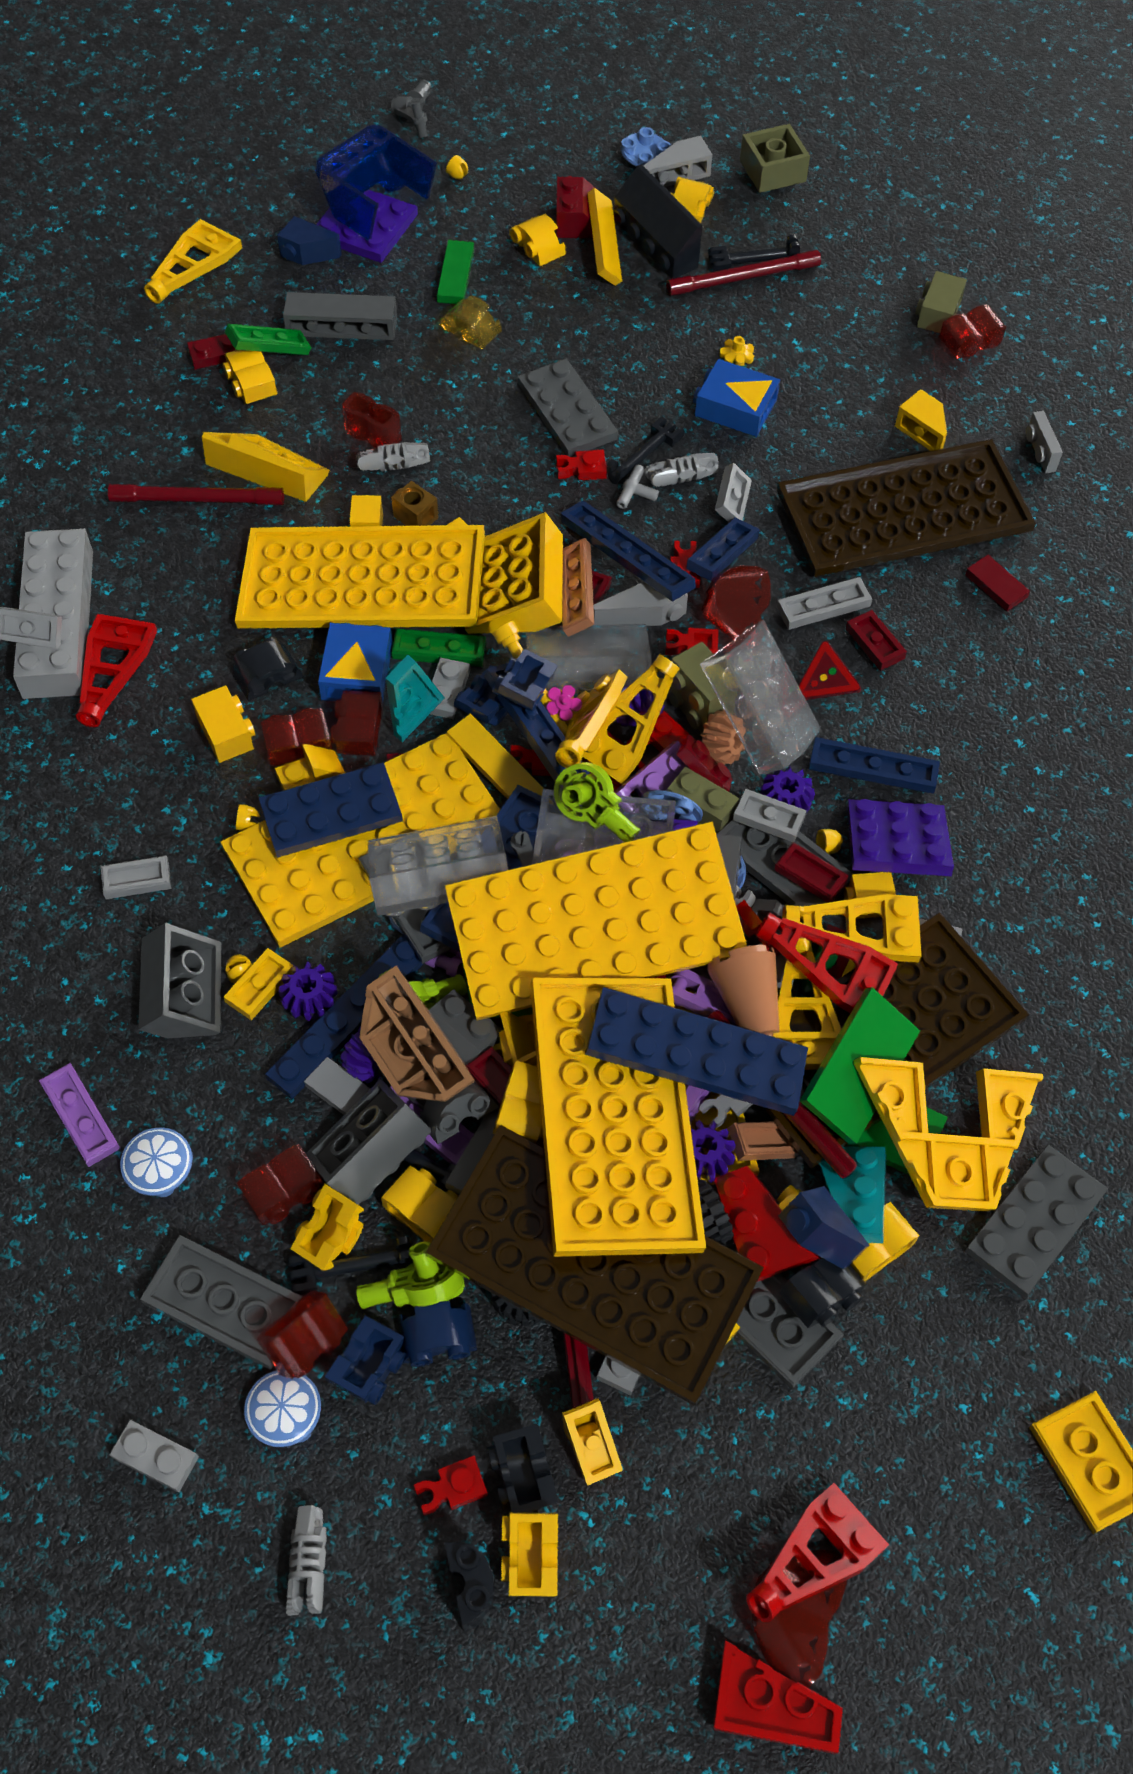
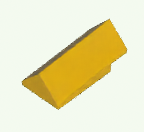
M203 432L202 435L206 465L264 487L284 488V494L307 502L330 471L258 434Z

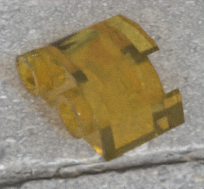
M474 296L461 299L440 319V327L453 334L460 331L466 342L481 349L502 331L499 319L495 322L492 315L487 311L490 306Z

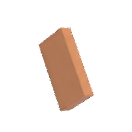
M774 1121L733 1123L728 1127L730 1138L736 1144L735 1153L738 1161L796 1158L799 1155Z

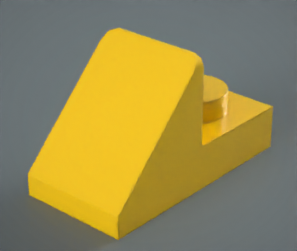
M308 744L302 745L305 758L275 768L276 776L283 791L345 773L334 750Z
M598 1398L562 1413L565 1435L572 1444L581 1474L587 1486L623 1471L601 1402Z

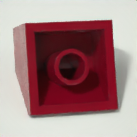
M557 177L558 229H556V235L558 238H593L588 192L595 187L584 177Z

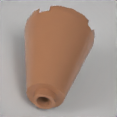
M766 945L746 946L729 951L730 958L720 962L719 956L712 959L707 964L708 973L736 1025L774 1037L773 1033L780 1032L776 954L774 948L771 947L767 951Z

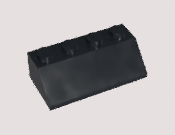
M642 164L638 165L614 198V220L671 279L680 277L697 269L699 266L702 224Z

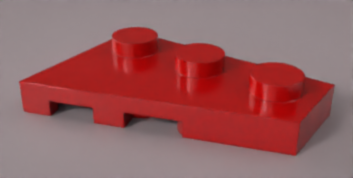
M746 1165L715 1178L714 1181L721 1202L725 1207L724 1211L728 1213L730 1218L728 1221L733 1227V1239L738 1254L764 1267L757 1282L820 1259L818 1255L799 1245L778 1217L782 1209L750 1167Z
M725 1640L713 1730L838 1754L843 1708L799 1682L796 1683L773 1670L771 1666L754 1659Z

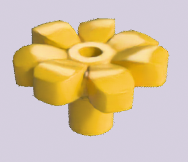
M736 336L733 340L728 339L725 341L724 347L720 348L719 355L721 358H724V361L735 362L736 365L744 366L745 363L751 364L753 362L754 355L752 353L754 352V346L752 344L745 345L744 338Z

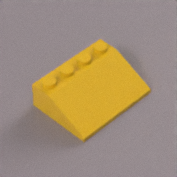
M546 512L485 536L477 627H465L468 634L493 633L496 629L510 621L515 622L520 632H537L562 622L563 534Z

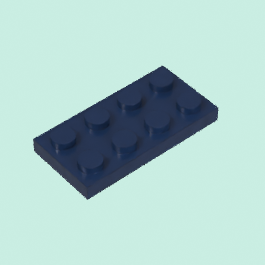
M384 762L259 797L277 858L403 821L402 813Z

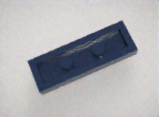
M735 517L688 559L686 569L712 581L758 539L760 529Z

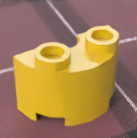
M677 177L674 187L675 193L671 194L701 223L705 208L709 206L714 196V187L707 183Z
M546 214L535 216L509 229L512 241L520 247L524 246L526 255L532 258L539 266H543L566 255L564 242L559 244L558 237L554 231L558 227Z
M326 1184L313 1198L312 1206L315 1208V1213L312 1219L300 1224L295 1233V1241L290 1248L322 1271L332 1269L334 1267L332 1261L341 1252L346 1255L351 1252L364 1226L358 1220L359 1214L364 1209Z
M510 1513V1516H502V1541H510V1556H502L501 1582H509V1596H557L558 1513Z

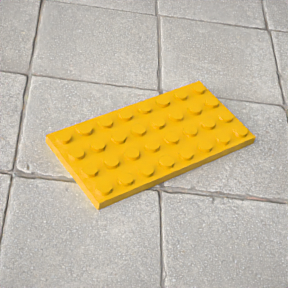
M484 525L251 528L235 616L237 628H329L330 623H350L353 625H378L382 627H477L485 539Z
M447 733L384 763L402 813V822L278 858L265 820L220 841L224 852L279 948L380 898L367 874L359 865L358 858L415 830H417L440 867L471 853L499 813L500 808L461 749L447 736Z
M713 821L445 885L476 1020L498 1016L503 1012L510 1013L531 1008L530 984L532 978H654L707 965L717 956H719L720 961H724L730 958L729 951L747 946Z
M532 978L530 986L554 1257L703 1253L706 1249L685 1084L585 1055L599 996L603 987L675 1008L671 978Z

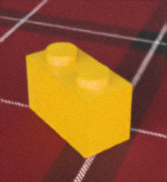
M226 685L191 699L196 718L219 763L254 749L251 737L256 734L249 718L243 719L241 713L244 710L237 695L231 696Z

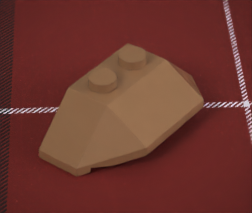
M394 966L367 985L359 1038L398 1096L446 1102L475 1082L460 1055L397 966Z

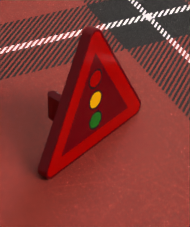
M823 641L796 689L794 698L796 701L859 693L861 686L829 642Z

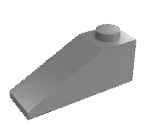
M697 136L675 142L643 166L664 187L675 185L677 177L697 180L711 176L712 153L702 136Z
M642 582L594 604L593 628L661 626L669 621H676L686 614L688 594L686 593L672 602L650 585Z

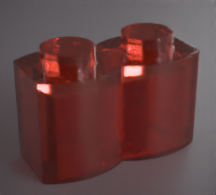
M981 305L966 314H957L942 323L939 337L953 355L960 359L975 355L979 349L984 350L998 346L1003 341L1007 326L990 305Z
M353 392L341 404L344 427L346 432L352 437L367 440L374 448H377L379 445L399 443L402 440L400 415L393 408L383 404H376L371 397L358 392Z
M344 690L341 700H336L335 717L338 721L337 725H332L331 743L336 744L338 754L376 755L383 712L381 692Z
M305 708L292 716L273 715L261 722L271 765H285L305 758L302 748L303 744L332 750L323 709Z
M297 1144L277 1155L268 1164L262 1165L245 1175L237 1182V1185L263 1226L268 1223L276 1224L285 1219L289 1214V1210L294 1205L312 1202L316 1193L323 1188L324 1183L300 1144Z
M313 1290L299 1299L285 1315L270 1324L259 1335L257 1341L279 1375L293 1379L294 1377L300 1378L311 1371L314 1366L313 1362L320 1353L334 1350L341 1343V1337L348 1328L327 1294Z

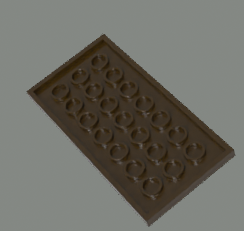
M993 439L778 482L777 485L778 495L814 577L1031 532L1036 525Z
M940 912L920 925L922 957L919 962L894 961L898 963V966L883 996L920 1030L904 1061L923 1063L925 1090L1024 1022L1029 1016L1028 1012ZM855 969L836 981L843 985L848 984ZM831 1000L842 1029L850 1013L837 1006ZM794 1010L791 1014L790 1029L792 1032L821 1031L822 1027L814 1010ZM804 1070L800 1099L817 1070ZM763 1107L811 1169L825 1160L784 1113ZM877 1109L864 1132L882 1120ZM811 1112L842 1147L848 1144Z
M502 1125L499 1126L426 1251V1256L694 1406L764 1268L705 1236L706 1249L703 1253L554 1257L545 1149Z

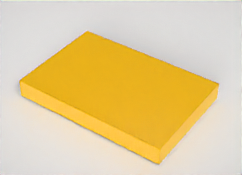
M1096 1391L1033 1423L1029 1427L1093 1534L1133 1513V1449Z

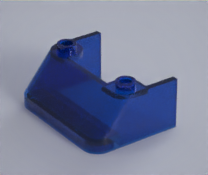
M369 125L321 156L317 160L315 173L333 217L369 241L372 238L378 203L363 193L378 183L386 190L392 192L407 186L423 198L428 199L437 162L386 128L379 125Z

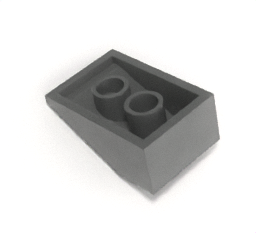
M454 989L429 1009V1012L465 1065L491 1046L494 1047L495 1044L501 1043L499 1032L503 1031V1029L489 1018L476 1020L473 1005ZM379 1068L378 1073L387 1080V1078ZM409 1098L421 1110H424L427 1100Z

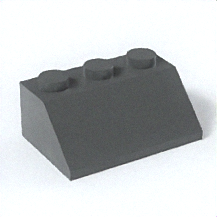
M164 923L142 938L138 1030L164 1038L219 1034L221 1021V942Z
M380 1079L305 1156L327 1184L359 1205L373 1194L374 1189L388 1175H391L398 1169L400 1163L414 1149L423 1144L426 1136L432 1130Z

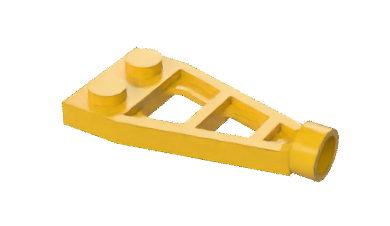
M201 219L198 220L181 235L151 277V281L144 286L147 297L152 302L159 304L170 292L226 263L242 249L241 239ZM194 246L208 253L209 256L200 261H195L186 256V253ZM176 263L187 268V270L178 275L170 271Z
M659 654L650 668L619 695L588 749L584 752L583 757L603 768L609 776L623 784L642 759L673 678L680 668ZM659 671L665 674L664 678L658 677ZM647 689L653 693L654 700L647 713L640 715L632 710L629 704L641 690ZM622 715H629L636 721L637 725L634 736L627 745H621L609 737L607 733L609 725Z
M620 669L610 676L607 674L603 675L595 683L594 689L589 693L585 690L577 696L582 701V707L579 711H573V718L569 721L565 740L560 743L555 755L557 762L561 766L567 768L581 762L584 752L588 749L617 701L628 678Z
M881 894L810 906L784 905L782 918L869 946L893 961L918 963L922 957L918 896ZM872 913L879 914L883 922V938L876 940L860 935L856 931V918L858 916ZM825 915H844L846 917V933L824 930L822 928V917Z
M799 938L795 946L796 950L809 961L816 963L811 941ZM786 959L778 998L780 1032L773 1033V1036L808 1047L805 1070H818L841 1031V1027L830 998L813 983L814 997H792V980L808 978ZM794 1010H814L818 1015L822 1027L821 1031L792 1032L790 1029L792 1012Z

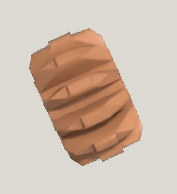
M717 710L714 714H710L708 722L703 724L702 743L705 744L710 756L717 763L732 764L734 761L739 760L741 751L745 750L744 744L748 740L746 738L748 726L745 725V717L739 716V714L733 713V711Z

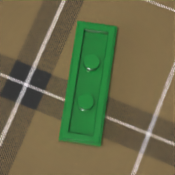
M448 240L437 292L438 303L464 305L474 254V242Z
M227 324L225 330L227 337L236 350L309 355L312 348L301 330Z
M396 628L392 659L403 660L409 655L415 661L439 663L440 658L469 663L470 666L483 667L487 643L486 637Z

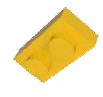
M267 948L224 995L225 1003L252 1021L278 992L279 986L284 985L282 981L283 974L293 975V965Z

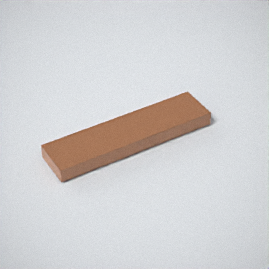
M586 538L563 548L562 624L563 631L568 637L594 625L591 544Z

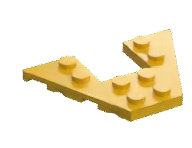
M865 1057L853 1060L854 1066L926 1208L987 1212L997 1209L1001 1197V1187L1007 1181L1010 1172L1008 1165L1013 1151L1019 1147L1025 1130V1118L1031 1113L1033 1106L1030 1103L1038 1082L1043 1080V1074L981 1069L977 1071L976 1078L982 1137L928 1133L923 1063Z

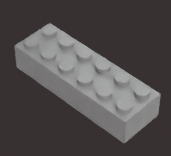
M86 529L25 532L19 609L62 616L61 646L58 648L16 642L13 678L22 699L81 695L86 643L89 633L93 550Z

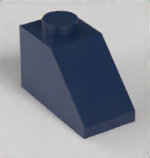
M295 216L277 235L280 256L301 265L337 259L342 255L339 233Z
M824 1186L800 1192L778 1215L800 1246L841 1269L847 1268L869 1246L868 1242Z

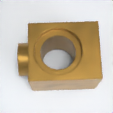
M413 481L398 489L391 497L393 517L406 526H428L439 518L437 498Z

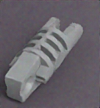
M403 442L379 445L374 449L360 451L356 455V461L360 470H380L382 472L430 462V455L427 443Z
M700 453L682 456L681 458L667 459L666 461L646 466L644 475L648 480H651V484L654 487L698 480L718 473V457L715 453Z
M314 1505L298 1507L296 1527L292 1530L290 1543L292 1549H290L289 1557L290 1573L288 1574L286 1614L288 1616L301 1613L305 1584H307V1609H309L311 1614L322 1613L323 1570L325 1569L327 1537L326 1527L323 1526V1510Z

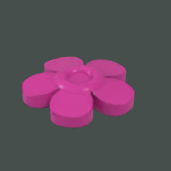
M566 685L562 688V691L557 687H553L548 691L547 695L551 702L546 705V710L550 715H556L559 712L560 720L569 721L573 717L572 711L576 712L581 709L582 701L579 698H572L575 695L574 687Z

